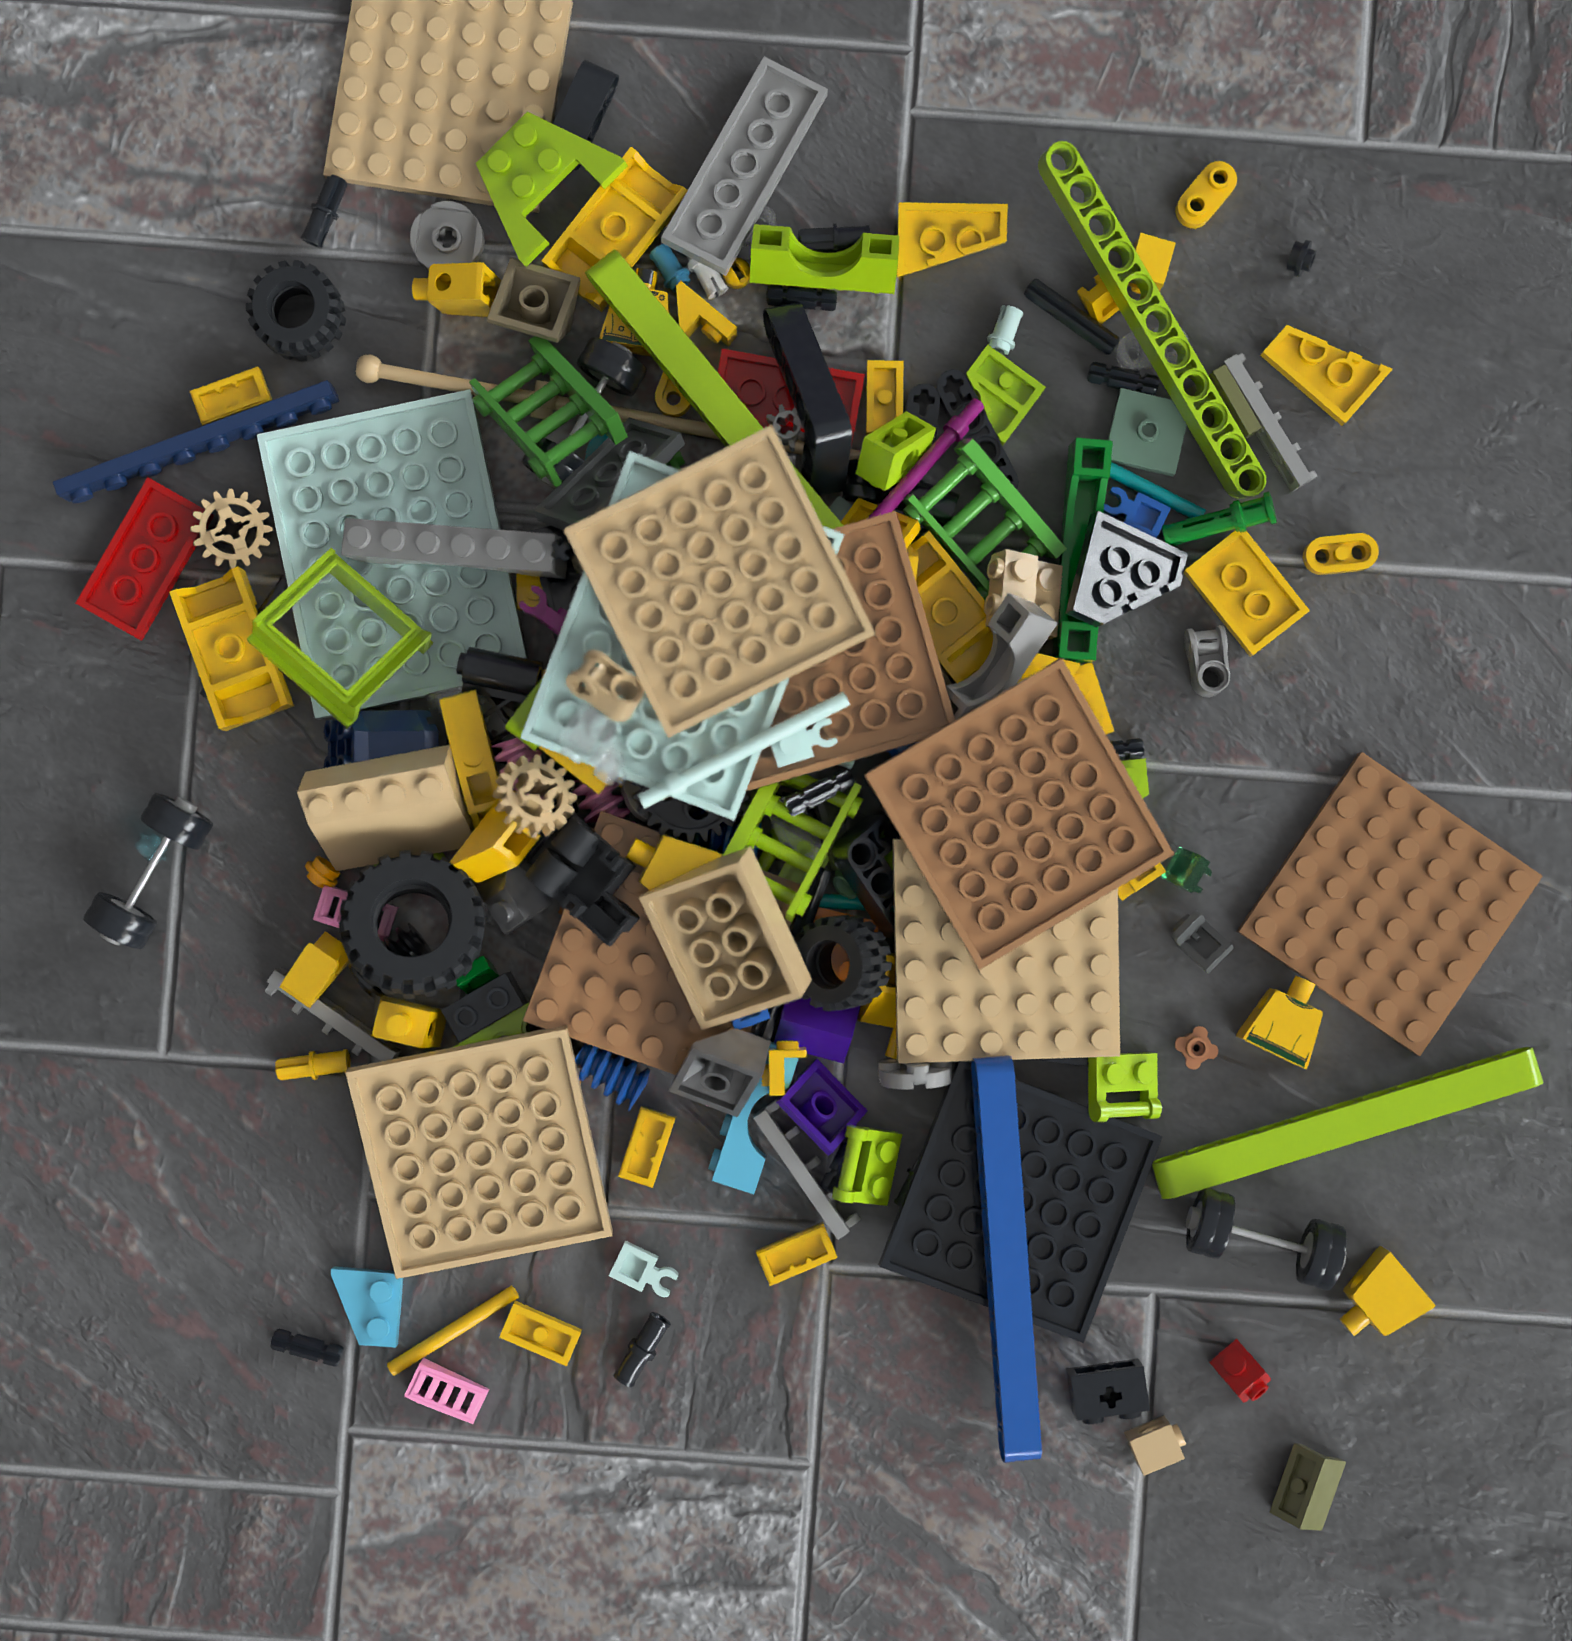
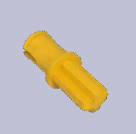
M343 1049L342 1051L316 1054L315 1051H309V1055L281 1058L275 1062V1073L279 1080L311 1077L313 1080H316L319 1075L346 1073L347 1068L351 1067L348 1049Z

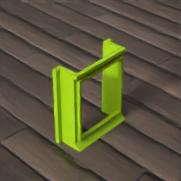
M332 547L253 620L252 634L247 638V641L347 729L358 719L359 708L414 653L420 651L424 654L434 643L430 640L431 632L423 630L341 559ZM328 573L334 576L402 636L348 691L273 626L278 619Z

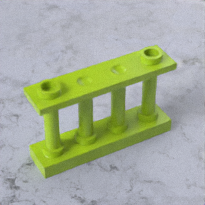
M804 774L759 787L723 856L750 846L754 849L756 846L806 872L807 874L797 892L765 876L774 898L789 905L785 919L792 922L795 914L803 916L812 899V896L807 894L847 816L852 819L855 818L864 800L858 797L861 785L854 783L849 795L837 791L836 796L826 800L841 808L832 827L804 813L791 816L785 804L780 801L781 797L776 795L782 782L787 785L791 782L800 788H804L818 781L810 775ZM774 814L824 840L815 859L813 860L763 834V829L758 826L764 815L771 817Z

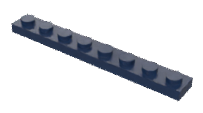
M326 380L53 481V485L59 497L69 502L72 501V503L85 502L94 497V492L105 488L108 491L120 489L128 484L127 480L137 476L141 478L155 476L162 472V467L172 463L184 465L196 459L195 455L205 451L215 453L225 450L230 446L229 442L237 439H255L257 434L264 433V429L277 425L279 428L290 426L298 421L297 417L310 412L312 415L325 413L332 409V404L340 402L334 386Z

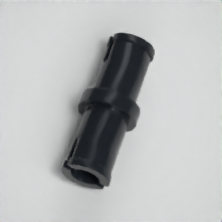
M656 1312L650 1313L637 1338H632L629 1342V1351L617 1371L613 1374L617 1381L627 1387H634L635 1381L646 1363L652 1361L656 1356L655 1348L667 1328L671 1325L668 1319Z

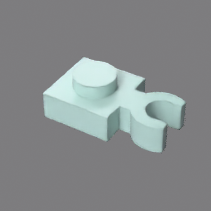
M821 719L814 724L812 729L806 730L804 728L772 744L771 747L778 768L814 757L811 747L818 744L822 747L835 745L838 742L837 738L824 740L819 734L821 727L832 723L831 719Z
M625 1241L609 1276L642 1292L645 1284L648 1283L652 1285L657 1295L668 1297L670 1290L661 1286L660 1279L668 1276L676 1280L679 1273L671 1267H662L660 1269L655 1267L654 1265L658 1259L657 1255Z

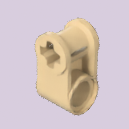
M594 649L589 650L583 656V664L579 669L572 671L566 677V685L576 697L585 700L607 718L617 722L627 721L632 717L644 694L643 684L636 676L614 663L603 652ZM618 695L625 697L627 700L621 699Z

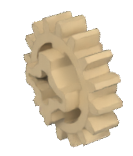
M228 489L226 498H222L217 491L213 492L214 502L211 504L203 499L200 503L205 511L203 513L193 512L192 516L200 521L199 525L190 527V531L200 534V538L194 541L193 544L194 546L204 545L206 547L202 554L204 559L211 554L216 556L215 566H220L223 560H228L230 569L236 567V560H241L245 567L249 566L250 559L248 556L252 554L259 559L262 557L258 549L259 545H270V542L263 538L264 533L272 531V527L263 525V520L270 515L268 512L259 514L256 510L261 503L259 500L254 501L252 504L247 502L248 492L244 491L240 498H235L233 489ZM229 504L244 508L250 515L242 517L232 513ZM215 510L218 517L215 529L206 532L208 517ZM230 519L232 524L247 522V525L242 526L236 532L237 539H233L230 534L225 536L223 534L215 536V534L222 531L221 529L226 526L225 520ZM256 526L255 539L252 545L247 548L245 537L248 529ZM219 541L231 546L235 554L224 553L212 544Z
M535 755L529 763L525 756H521L516 764L510 762L503 770L504 773H501L495 781L499 787L493 792V797L502 799L495 809L497 812L506 811L508 815L503 822L505 824H509L512 821L516 822L517 833H520L524 828H529L531 837H535L540 830H542L545 836H549L555 828L560 830L566 824V819L575 811L570 805L575 802L577 795L568 793V790L574 785V781H564L562 777L566 769L554 770L553 759H550L546 764H542L540 755ZM518 779L519 782L516 784L518 791L513 793L514 781ZM554 799H557V807L555 812L553 813L552 809L555 806L552 801Z

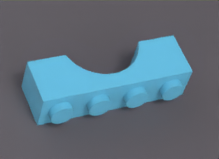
M771 1042L769 1048H776V1044ZM769 1051L766 1059V1064H769ZM784 1058L785 1089H789L799 1058ZM762 1077L739 1116L735 1117L726 1113L720 1130V1135L726 1136L722 1150L714 1149L708 1167L709 1170L715 1171L712 1181L753 1195L766 1160V1154L755 1145L750 1136L748 1117L755 1103L761 1097L770 1093V1087H762Z

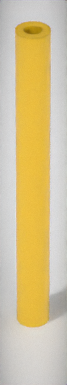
M512 1285L391 1360L387 1363L390 1373L393 1376L397 1375L519 1298L516 1289Z

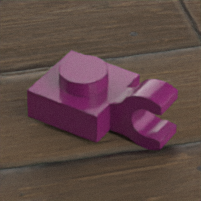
M533 585L531 591L539 597V603L534 607H530L521 601L519 603L521 610L525 614L537 618L543 625L559 636L568 612L561 607L557 612L548 607L545 592L540 587Z

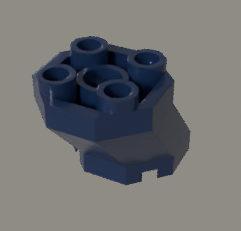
M429 710L359 711L358 719L348 729L334 717L333 720H326L324 725V739L328 742V756L324 760V768L439 747V731L436 724H428L426 718H432Z

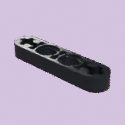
M959 370L945 371L939 377L936 385L940 395V403L949 420L954 415L958 416L970 402L962 403L953 410L951 406L956 405L957 400L952 392H944L947 380L951 379L954 384L960 382L962 386L959 387L958 395L962 402L967 397L970 401L973 398L978 399L968 378ZM983 409L978 414V426L974 429H969L960 442L963 439H974L977 444L983 442L990 443L996 452L995 457L992 459L993 463L996 465L999 461L1002 462L1003 466L998 467L999 470L1018 489V476Z

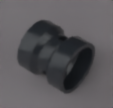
M849 460L847 475L850 479L843 489L842 498L852 502L860 498L874 504L877 503L879 497L877 487L872 486L867 480L856 475L859 460Z

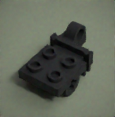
M573 813L566 819V824L560 830L555 828L549 836H545L541 831L539 833L541 837L518 866L526 872V877L536 887L555 898L563 909L570 911L569 914L572 917L577 918L601 941L611 947L622 932L628 933L640 919L633 909L613 895L635 869L636 865L629 859L619 856L620 853Z

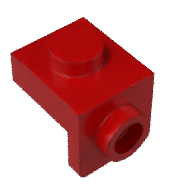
M1237 1338L1209 1362L1243 1403L1249 1399L1251 1401L1257 1400L1269 1388L1267 1383L1271 1381V1378Z

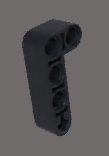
M869 814L836 840L831 850L832 859L879 931L885 936V940L891 949L895 952L894 918L892 919L890 914L891 908L894 905L893 871L884 857L893 850L892 839H901L888 815ZM882 823L884 826L883 835H885V838L880 839L878 835V829ZM856 846L858 855L853 861L851 852L853 847ZM875 875L877 878L876 888L872 890L871 880Z

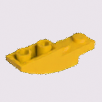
M476 690L440 698L439 702L461 789L475 829L495 803L499 804L502 799L493 797V792L499 787L495 782L499 774L494 760V752L492 747H490L492 745Z

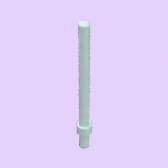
M841 692L680 774L676 771L664 777V782L638 794V797L644 809L670 795L675 798L687 792L686 787L849 706V701L845 693Z

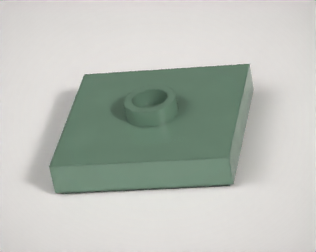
M1120 388L1108 440L1113 441L1111 462L1173 477L1176 474L1187 426L1173 400Z

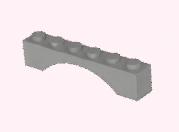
M345 518L341 555L359 562L391 565H449L566 579L568 560L563 561L561 558L554 560L551 556V553L554 551L551 546L552 542L561 538L556 534Z

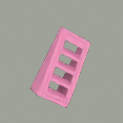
M324 885L313 920L339 928L341 902L346 900L348 896L347 891ZM335 896L340 899L335 915L332 917L328 914ZM386 904L382 909L384 913L377 931L381 941H384L383 938L385 936L389 937L399 907Z
M423 1358L404 1397L473 1424L489 1389ZM428 1375L433 1377V1380L428 1390L425 1391L421 1389V1386ZM440 1381H443L447 1385L440 1398L434 1394ZM454 1386L461 1388L453 1404L448 1402ZM469 1391L475 1395L468 1410H465L461 1406Z

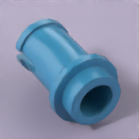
M661 244L650 252L649 257L665 279L664 286L676 292V285L680 280L686 285L690 283L691 280L688 277L690 271L681 266L669 246Z

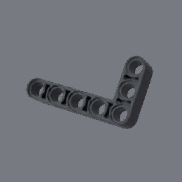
M800 302L765 308L763 310V323L766 336L805 432L801 475L819 496L841 492L846 486L852 444V428L807 314Z

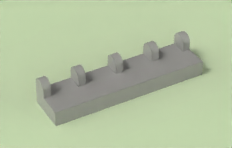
M1235 354L1225 360L1219 367L1226 364L1262 427L1255 434L1292 493L1318 477L1314 470L1308 472L1297 454V451L1301 449L1299 444L1295 443L1292 445L1278 423L1282 416L1279 412L1272 413L1259 391L1263 388V385L1260 381L1254 383L1242 364L1246 360L1244 354Z
M285 968L275 969L266 981L269 983L265 990L268 995L272 996L277 990L281 991L296 1002L292 1008L294 1013L298 1015L305 1008L326 1023L322 1029L324 1034L328 1036L335 1029L354 1042L356 1045L351 1052L356 1056H359L364 1049L378 1060L386 1061L396 1059L402 1052L400 1048L390 1041L372 1037L373 1030L325 996L321 995L311 1008H308L280 988L282 981L289 972Z
M775 1099L755 1113L753 1119L832 1233L839 1240L849 1233V1228L859 1222L861 1218L857 1213L850 1215L845 1220L831 1202L833 1200L832 1194L829 1192L825 1193L810 1171L821 1163L818 1156L804 1163L789 1141L799 1134L800 1130L797 1126H794L784 1133L771 1115V1112L776 1111L780 1107Z

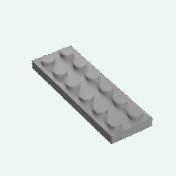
M764 56L661 236V243L726 276L826 99L828 89Z

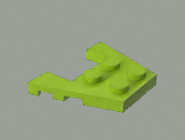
M528 111L475 163L518 259L526 267L549 245V242L526 219V216L578 164L604 189L628 167L622 157Z

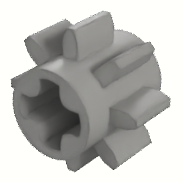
M781 404L779 405V413L776 417L767 414L766 421L773 425L781 444L789 445V449L794 452L797 440L799 439L804 442L805 433L801 431L803 426L796 409L785 411ZM788 421L792 422L794 432L788 431L786 435L781 434V426L779 424L785 426Z

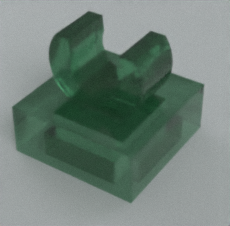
M1179 846L1161 878L1187 892L1201 893L1203 889L1197 884L1203 874L1211 876L1212 871L1208 867L1210 861L1197 853Z

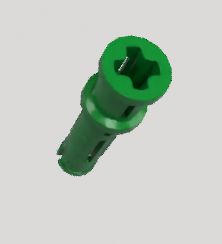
M1264 492L1263 497L1245 502L1235 500L1226 509L1167 525L1164 524L1162 530L1165 542L1174 546L1233 529L1236 532L1240 531V533L1246 532L1247 527L1270 522L1271 525L1276 524L1277 518L1270 492Z

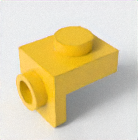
M776 1041V1048H769V1064H765L762 1087H770V1096H785L784 1058L807 1057L806 1047H799V1041Z

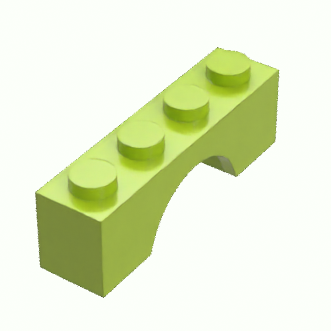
M754 224L751 244L750 283L895 294L899 236L863 233L859 240L846 250L835 253H822L802 245L796 239L790 227Z

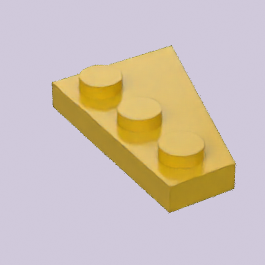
M899 202L897 278L1006 243L1008 204Z
M1289 325L1283 328L1260 355L1341 426L1351 418L1393 370L1383 364L1377 365L1362 359L1363 356L1354 352H1345L1328 345L1327 341Z

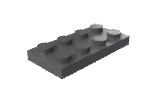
M629 417L623 423L628 437L617 445L610 438L606 439L581 466L573 471L561 485L533 510L538 521L564 530L608 508L629 451L665 465L685 445L681 433Z

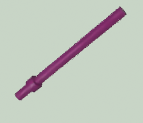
M973 398L958 416L954 415L943 426L944 432L867 519L895 510L954 442H959L967 434L971 422L984 409V405L980 400Z

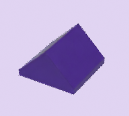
M802 997L784 1003L774 1043L776 1044V1041H799V1047H806V1054L844 1064L853 1038L860 1006L839 1011H825L823 1007L816 1008L810 1005L811 998L803 999Z
M818 1059L813 1061L790 1084L789 1089H785V1096H778L776 1098V1103L828 1156L844 1140L847 1125L855 1126L868 1111Z

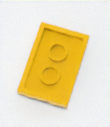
M1235 530L1184 570V575L1250 657L1310 611L1247 531L1240 533V531L1236 532Z

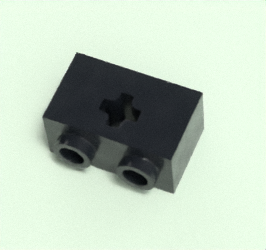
M510 971L450 1004L441 1011L456 1038L461 1042L529 1002Z
M1138 1358L1066 1368L1071 1409L1076 1421L1082 1420L1084 1424H1098L1104 1421V1417L1119 1415L1120 1419H1134L1140 1417L1141 1412L1150 1411L1145 1370ZM1111 1386L1114 1390L1110 1394L1111 1399L1105 1400L1103 1394L1106 1393V1387Z

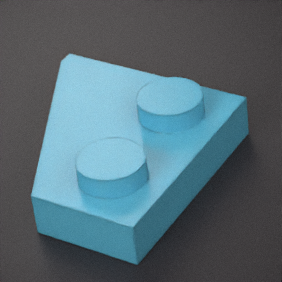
M336 1266L331 1268V1277L358 1344L396 1348L399 1340L403 1278L396 1279L394 1271Z

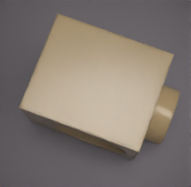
M1165 1416L1124 1432L1136 1463L1144 1476L1185 1459L1180 1447L1186 1445L1180 1428L1177 1424L1171 1426Z

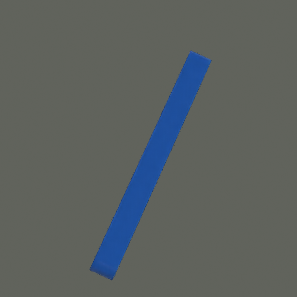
M1010 1055L973 1058L971 1062L999 1451L1003 1463L1041 1459L1042 1444L1014 1065Z

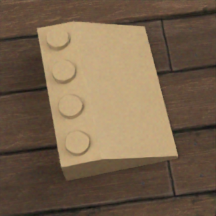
M450 745L307 771L297 791L308 825L336 871L379 864L378 858L389 854L390 859L399 857V851L411 850V855L421 856L422 850L439 853L460 849L475 830L471 815H469Z
M751 846L714 859L639 897L701 1030L801 998L812 981Z

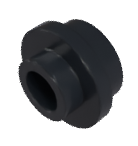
M1305 240L1304 243L1298 241L1294 243L1286 268L1293 271L1294 276L1301 277L1303 271L1310 272L1316 257V250L1311 249L1312 241Z

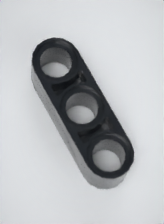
M584 60L573 79L553 124L592 143L616 92L619 75ZM578 164L573 170H579L581 165Z

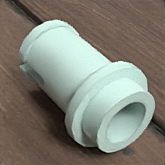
M1002 305L993 334H989L987 337L989 345L1002 355H1008L1009 351L1015 348L1013 340L1019 322L1023 317V312L1020 309L1007 305V307Z

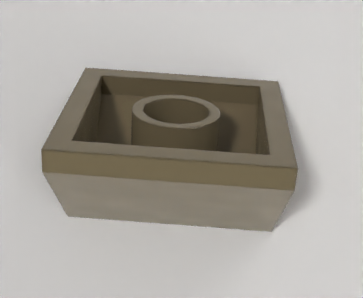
M510 258L487 317V322L558 343L571 331L580 277L531 263L526 267L520 260Z

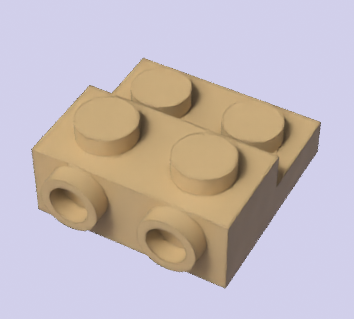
M1008 549L993 554L987 568V575L990 580L988 596L984 603V612L986 614L985 627H989L988 622L1008 593L1036 603L1058 623L1063 566L1038 561V556ZM1058 624L1047 639L1050 640L1057 637Z

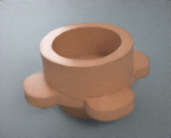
M1201 1026L1195 1027L1192 1033L1184 1037H1178L1175 1041V1049L1181 1052L1182 1056L1186 1059L1185 1065L1192 1070L1198 1069L1200 1064L1208 1058L1214 1059L1218 1055V1047L1211 1044L1207 1037V1029ZM1198 1044L1200 1046L1199 1051H1194V1045Z

